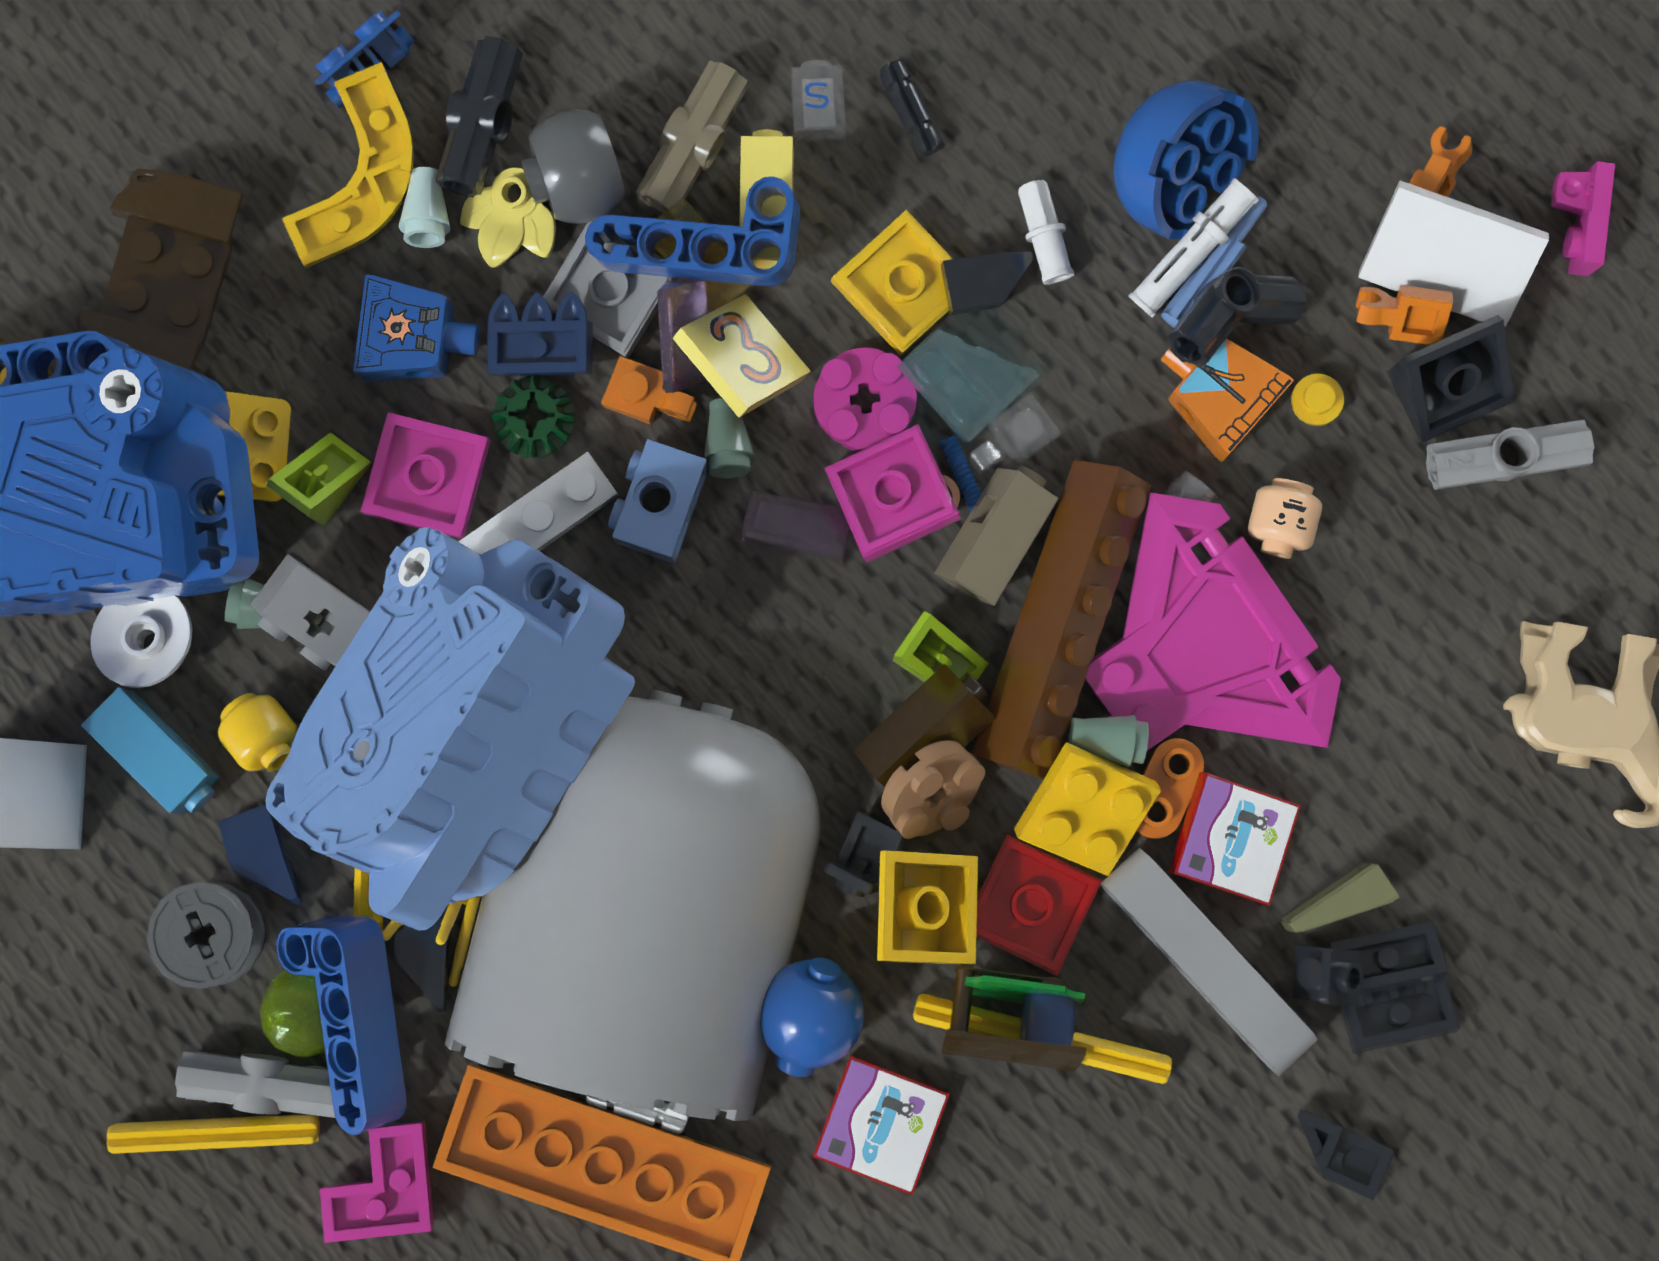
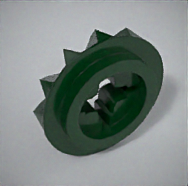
M536 375L521 380H513L503 392L497 394V401L491 414L494 430L500 442L512 453L525 458H542L558 451L568 441L575 423L574 407L565 390L555 381L540 378ZM532 396H535L538 409L543 413H548L549 416L555 417H546V420H539L536 424V429H534L533 437H531L526 421L512 415L527 412L529 404L532 403Z

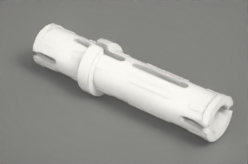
M1234 178L1231 184L1204 214L1199 211L1192 218L1195 224L1128 297L1153 318L1156 315L1155 313L1181 284L1189 278L1191 273L1218 244L1223 247L1230 239L1227 234L1249 209L1258 203L1257 197Z

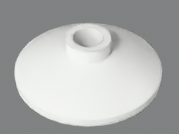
M176 596L156 598L154 602L127 606H104L94 622L91 633V651L97 667L107 678L126 687H148L165 680L179 668L189 651L192 640V622L189 612L182 601ZM150 634H155L152 644L144 649L145 638Z

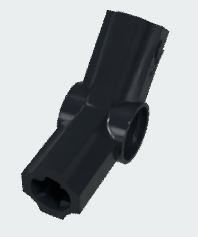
M1230 268L1197 290L1194 296V303L1168 335L1171 342L1170 351L1181 362H1188L1199 368L1210 361L1239 322L1293 324L1301 319V311L1306 303L1304 285L1297 283L1295 277L1254 275L1246 268Z

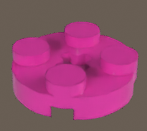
M855 348L839 354L824 365L821 375L815 384L814 410L820 427L834 441L851 451L860 452L907 430L916 410L917 395L911 374L903 366L898 356L892 353H885L879 349ZM860 387H869L870 393L878 394L881 397L880 402L872 404V412L862 413L860 405H851L850 397L858 395Z

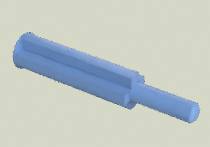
M1257 197L1258 203L1254 204L1232 228L1230 233L1227 234L1230 238L1223 247L1218 244L1183 283L1161 314V317L1171 327L1174 328L1192 306L1197 290L1230 268H1233L1246 250L1245 244L1241 242L1266 209L1267 201L1264 198Z

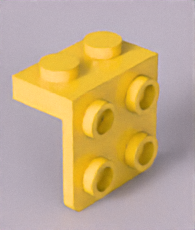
M225 391L230 406L229 424L245 439L248 448L253 500L275 502L282 499L281 496L266 485L270 477L287 465L291 416L289 403L283 399ZM221 490L216 496H225L224 491Z

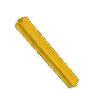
M293 1114L116 1123L108 1127L107 1148L110 1153L118 1154L312 1144L319 1140L320 1122L317 1115Z

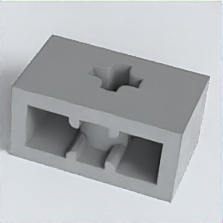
M287 554L250 604L262 616L257 623L258 626L283 643L290 635L305 645L300 654L324 671L331 664L337 665L371 612L289 554ZM309 610L323 617L318 625L314 622H307L304 619Z

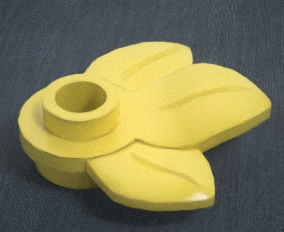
M514 167L502 171L495 178L492 186L484 187L481 195H475L474 198L468 197L462 208L460 224L468 228L479 229V250L490 267L496 268L505 263L519 250L521 245L540 257L548 258L550 256L556 235L555 218L553 213L543 203L535 205L522 168ZM518 184L521 189V196L516 202L512 203L508 198V190L512 185Z

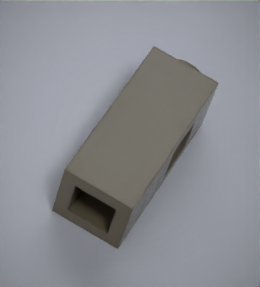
M1019 466L1018 470L997 468L934 574L974 601L995 606L1059 498L1044 489L1046 480L1024 466Z

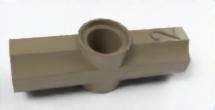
M710 60L684 107L679 106L672 113L660 138V150L636 191L637 197L650 207L665 215L668 214L676 217L701 170L706 171L712 165L724 142L726 130L724 129L749 86L748 80L742 77L735 69L722 62L717 63Z

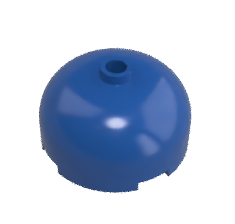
M1196 80L1170 84L1159 89L1144 100L1127 121L1119 138L1114 158L1115 188L1121 204L1127 213L1138 224L1167 239H1181L1195 224L1192 218L1199 211L1202 213L1206 205L1207 190L1205 187L1218 193H1223L1231 184V181L1241 175L1247 159L1256 160L1259 129L1252 105L1247 99L1208 82ZM1163 214H1166L1176 220L1165 218Z

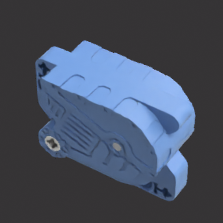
M429 527L419 528L418 531L408 536L399 547L396 546L390 555V563L386 569L383 593L308 709L297 730L289 756L271 782L266 795V808L269 813L294 837L312 846L311 850L370 874L369 905L374 913L418 931L427 930L432 927L448 904H455V901L466 900L475 896L481 897L503 883L515 871L514 868L525 856L533 842H536L553 816L552 812L569 785L574 783L589 759V754L607 725L612 723L635 684V679L632 675L605 657L624 625V609L618 602L557 561L523 541L512 540L483 554H479L443 532Z

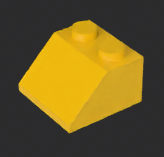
M880 851L877 961L976 964L978 856Z

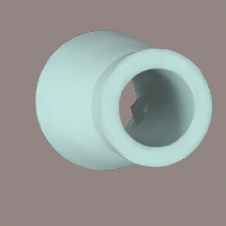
M417 167L411 170L410 183L399 222V229L404 233V241L411 246L419 248H433L442 245L445 242V235L450 231L443 191L435 181L438 170L431 167Z

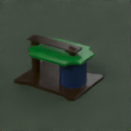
M967 964L956 966L950 1029L946 1030L941 1054L1027 1064L1071 1072L1077 1070L1086 1055V1048L1073 1046L1076 1009L1081 1007L1085 999V993L1067 989L1064 986L1065 980H1060L1056 977L1044 978L978 969ZM974 994L980 998L1022 1003L1019 1040L969 1033L972 995Z

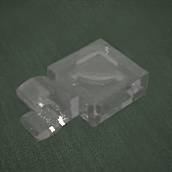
M1030 393L989 422L988 428L995 437L971 452L972 456L968 460L979 475L988 471L1008 455L1019 467L1057 440L1062 433L1033 394Z

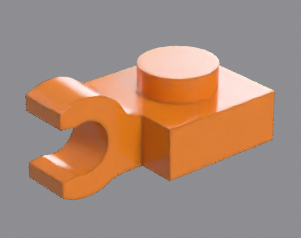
M1440 126L1436 129L1430 142L1432 156L1424 170L1418 169L1414 173L1409 184L1449 197L1456 184V173L1472 154L1471 137L1465 135L1457 148L1448 150L1443 148L1448 139L1446 128Z
M1400 285L1397 298H1394L1377 288L1360 287L1355 304L1356 308H1359L1356 322L1365 325L1389 326L1390 340L1432 345L1443 340L1453 306L1452 292Z
M619 356L601 402L602 406L650 425H652L657 411L691 423L698 405L694 402V397L676 390L666 389L670 379L667 373Z

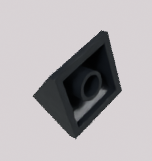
M1499 315L1409 354L1387 371L1415 433L1422 443L1515 402L1504 319Z

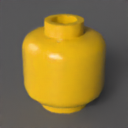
M246 693L234 699L222 711L220 715L222 722L218 728V736L221 743L240 767L251 772L260 771L265 768L267 771L272 772L280 769L289 756L298 727L280 703L272 696Z

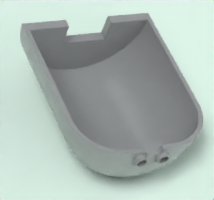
M652 690L649 700L631 696L627 697L612 723L607 725L589 754V759L574 783L569 785L552 812L553 816L537 841L533 842L525 856L514 868L515 871L503 883L482 896L445 1046L450 1050L459 1052L461 1047L464 1046L466 1047L465 1058L489 1067L503 1068L504 1063H514L513 1071L515 1076L582 1095L650 1110L663 1108L664 1101L675 1103L673 1111L684 1116L715 1120L720 1111L727 1112V1119L733 1121L749 1120L753 1116L769 1047L761 1034L762 1005L774 976L779 970L789 965L819 845L821 821L818 800L812 782L798 759L784 745L767 733L731 720L733 709L703 702L701 711L681 707L682 697Z

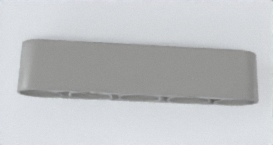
M1138 848L1100 883L1117 905L1277 1076H1280L1318 1040L1300 1017L1142 849Z

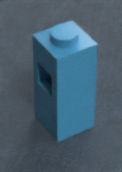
M118 687L81 724L170 814L184 815L187 811L194 814L214 796L215 791L211 786L220 776L134 691Z

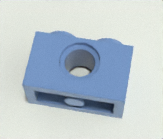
M647 439L643 452L635 450L630 459L626 479L632 481L627 497L625 500L620 498L616 500L609 518L608 528L614 529L612 535L614 541L619 545L675 564L709 470L707 459ZM661 488L670 493V502L663 511L652 513L643 508L644 496L650 490Z

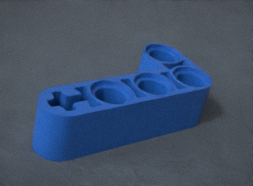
M773 176L763 177L756 181L749 189L746 198L743 227L604 215L593 220L588 226L585 234V244L589 253L607 270L614 272L759 286H777L790 277L794 268L800 221V205L790 186L785 181ZM779 195L786 198L785 209L777 216L768 217L761 214L762 205L769 197ZM615 234L628 244L614 245L612 253H609L604 248L605 243H612L614 241ZM669 237L676 239V248L670 257L661 260L654 258L653 250L658 241ZM717 242L728 244L727 256L723 261L718 264H707L704 262L705 251L710 245ZM630 245L637 246L638 254L633 250V248ZM775 247L780 250V258L775 266L769 269H760L755 266L756 256L762 249Z
M327 916L283 929L279 933L276 942L277 954L282 966L289 973L295 975L315 976L333 1110L338 1124L346 1133L357 1135L399 1119L406 1109V1092L385 940L379 925L372 918L366 916Z

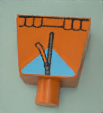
M1227 338L1210 361L1199 368L1194 364L1181 362L1170 351V348L1161 358L1163 363L1183 379L1168 398L1169 402L1212 454L1221 462L1235 449L1294 381L1289 375Z

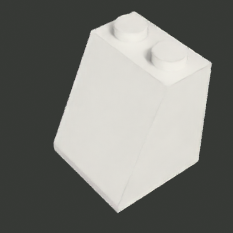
M0 738V848L81 849L87 745Z

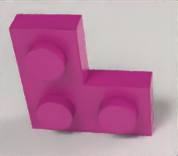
M425 1121L382 1125L368 1130L373 1181L328 1185L320 1188L324 1243L430 1232L435 1228Z

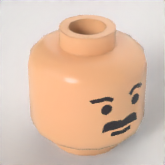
M1275 478L1272 485L1258 489L1248 524V533L1253 539L1262 543L1260 550L1262 553L1291 559L1293 550L1301 551L1312 547L1322 512V503L1317 497L1312 495L1314 489L1312 486L1289 479Z

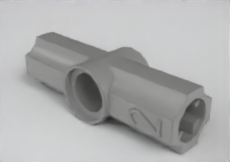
M1585 419L1528 429L1512 427L1497 434L1429 444L1426 447V468L1428 478L1432 482L1434 490L1494 480L1510 481L1519 476L1588 466L1593 463V450L1595 447L1592 431L1587 427ZM1502 443L1509 444L1516 449L1519 456L1517 467L1510 466L1502 460L1500 456V446Z
M187 1050L183 1052L182 1059L177 1068L175 1080L176 1097L234 1104L233 1109L248 1113L281 1114V1111L336 1118L333 1110L328 1068L291 1064L287 1058L264 1054L245 1053L238 1057Z

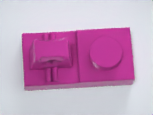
M1597 161L1586 172H1560L1554 178L1551 206L1577 214V222L1574 226L1568 228L1563 243V256L1570 258L1568 274L1589 277L1604 265L1615 172L1614 163Z

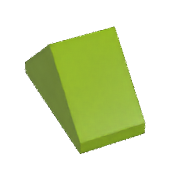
M330 432L270 477L266 486L308 517L325 526L367 471L371 461Z
M926 611L922 613L893 658L895 663L923 682L929 679L944 663L959 679L968 672L977 681L989 664Z

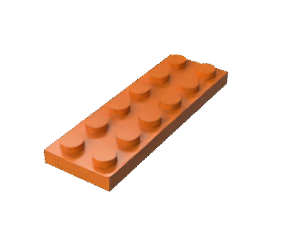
M471 1063L467 1066L433 1168L703 1261H740L771 1165L613 1113V1111L607 1109L604 1110L589 1105L578 1099Z

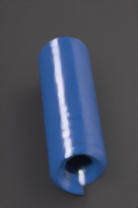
M952 436L948 439L940 440L939 444H941L940 448L943 449L942 453L945 454L944 457L947 458L946 462L949 463L948 467H951L952 476L955 477L957 486H960L959 490L962 491L961 495L964 496L963 500H966L965 504L968 505L967 509L970 510V513L982 493L979 492L978 483H975L976 479L973 478L972 469H969L970 465L967 464L966 455H963L962 446L959 445L957 437Z

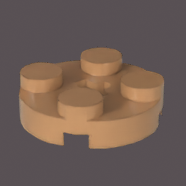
M949 740L940 741L916 752L915 755L920 761L914 764L908 771L900 766L892 774L883 791L881 800L883 811L890 818L893 826L906 839L927 835L942 827L945 830L951 831L961 826L967 820L970 813L967 806L975 797L980 783L985 776L984 767L960 743Z

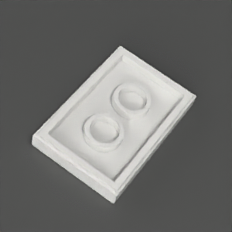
M1400 180L1363 260L1358 278L1397 292L1400 285L1452 292L1453 296L1451 311L1481 322L1499 315L1504 319L1506 327L1549 241V233Z

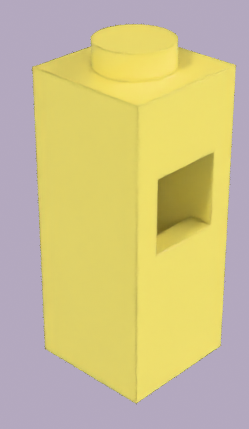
M770 129L757 130L753 132L752 136H741V227L744 224L746 198L749 189L756 181L763 177H777L785 181L793 192L794 149L792 136H783L782 132ZM779 195L769 197L762 205L761 214L768 217L777 216L785 209L786 198ZM775 247L762 249L756 256L755 266L760 269H769L775 266L780 258V250Z

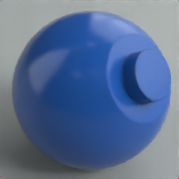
M826 958L802 960L789 964L779 970L767 989L760 1020L762 1037L770 1050L775 1054L774 1062L776 1066L789 1075L807 1077L814 1073L815 1068L830 1065L843 1058L853 1048L861 1034L864 1023V1005L859 989L854 981L832 960Z

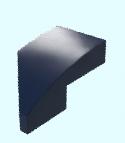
M266 804L218 821L231 870L236 875L243 877L250 885L274 893L291 904L298 905L303 903L293 863L285 854L278 822L269 813Z

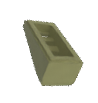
M1362 863L1283 916L1280 923L1286 931L1304 932L1392 903L1400 897L1378 864Z

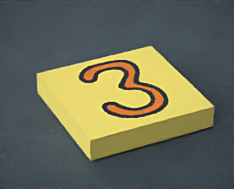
M746 294L681 327L673 337V340L739 418L799 384L811 372Z

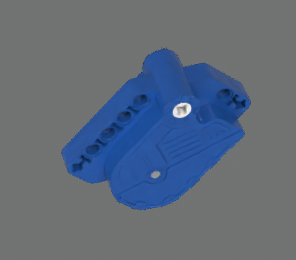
M83 331L0 345V374L5 367L7 369L6 378L0 385V617L13 615L33 616V614L66 615L93 611V608L109 605L127 606L154 602L156 598L176 595L187 597L228 590L234 582L248 579L255 572L259 564V548L248 448L245 439L229 424L230 406L227 394L216 381L202 374L135 350L120 340L96 331ZM104 349H106V352L100 355V353ZM56 358V369L49 377L48 367L51 361ZM221 490L224 491L226 497L224 507L216 497Z

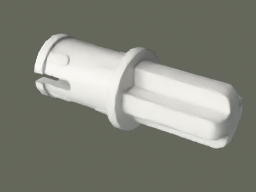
M1045 180L1028 182L1019 188L1018 194L1029 229V233L1026 234L1025 238L1027 242L1033 243L1042 274V282L1044 285H1049L1067 280L1074 276V271L1071 268L1062 233L1066 230L1065 224L1058 222L1048 183Z

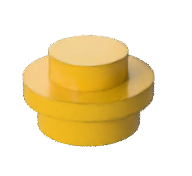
M1311 374L1301 379L1294 387L1291 395V405L1295 415L1301 421L1313 426H1322L1332 422L1340 414L1344 405V394L1338 382L1332 377L1324 374Z

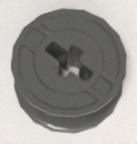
M214 881L207 883L195 882L177 887L160 900L150 917L147 943L151 959L163 976L183 987L204 989L235 982L250 971L262 953L266 931L261 910L249 894L233 884ZM204 926H213L216 934L209 938V943L201 944L198 935L205 931Z

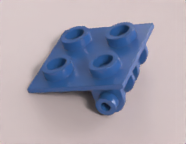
M381 10L378 11L353 32L359 39L353 47L347 51L341 44L315 65L321 75L313 82L319 85L326 80L332 86L325 94L338 109L344 104L334 82L355 73L349 67V64L352 63L358 71L366 69L357 59L362 53L373 65L380 63L368 49L370 46L390 69L411 53L408 48L415 41L402 26L395 32L389 26L401 15L398 10L387 17Z

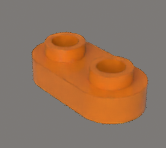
M1179 738L1170 739L1159 744L1152 752L1142 775L1155 780L1160 787L1161 792L1155 802L1160 803L1164 807L1165 815L1160 822H1153L1146 815L1136 831L1141 836L1151 839L1163 838L1173 833L1179 826L1192 798L1199 772L1204 770L1203 756L1200 750L1190 741ZM1173 755H1180L1186 760L1187 767L1181 775L1173 773L1169 768V760Z

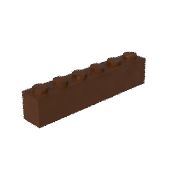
M1073 460L988 705L989 711L996 718L978 734L972 751L973 756L1001 768L1044 780L1060 753L1151 488V484L1124 468Z

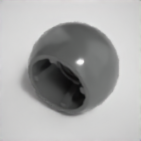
M580 109L559 111L546 117L534 127L528 136L533 156L521 159V164L535 205L548 201L555 219L565 223L583 224L593 222V220L600 216L609 215L621 204L626 196L609 136L599 114Z

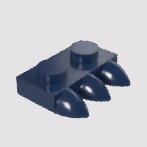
M569 292L561 301L555 321H553L549 304L540 293H535L529 299L523 311L521 321H519L514 303L506 294H501L496 299L488 317L487 374L492 376L592 374L593 323L587 320L583 303L574 292Z

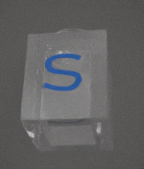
M810 60L802 63L801 67L791 68L795 143L846 140L842 65H831V62L826 60Z

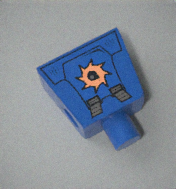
M365 275L353 371L366 382L445 377L449 353L477 355L480 343V327L478 324L453 322L454 306L447 296L378 276Z

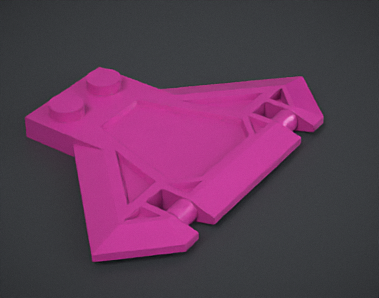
M1149 492L1124 634L1121 639L1092 659L1085 677L1088 685L1111 717L1135 715L1137 721L1148 722L1149 738L1147 751L1185 724L1328 748L1341 678L1331 664L1317 672L1311 665L1307 656L1319 646L1245 539L1241 536L1230 544L1226 542L1218 528L1226 523L1230 517L1221 504ZM1200 541L1211 556L1202 563H1200L1191 550V547ZM1288 670L1291 671L1299 683L1290 690H1288L1279 677Z

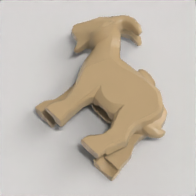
M1526 621L1521 622L1520 663L1526 675V690L1524 694L1518 693L1510 696L1503 704V709L1509 710L1512 713L1513 725L1517 734L1538 751L1558 754L1557 764L1589 769L1591 760L1614 764L1627 778L1637 796L1645 804L1643 812L1636 813L1626 809L1615 810L1613 815L1616 820L1632 828L1658 826L1659 727L1651 705L1653 685L1659 670V644H1657V639L1632 634L1622 636L1617 677L1614 686L1609 690L1592 685L1574 684L1567 664L1569 654L1574 647L1583 641L1588 627L1562 622H1554L1553 626L1538 625Z

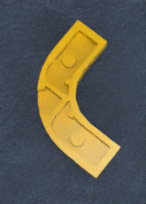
M382 62L334 82L355 128L360 148L357 170L347 186L326 200L282 218L305 268L350 250L376 235L396 214L408 191L414 158L412 135L405 113Z

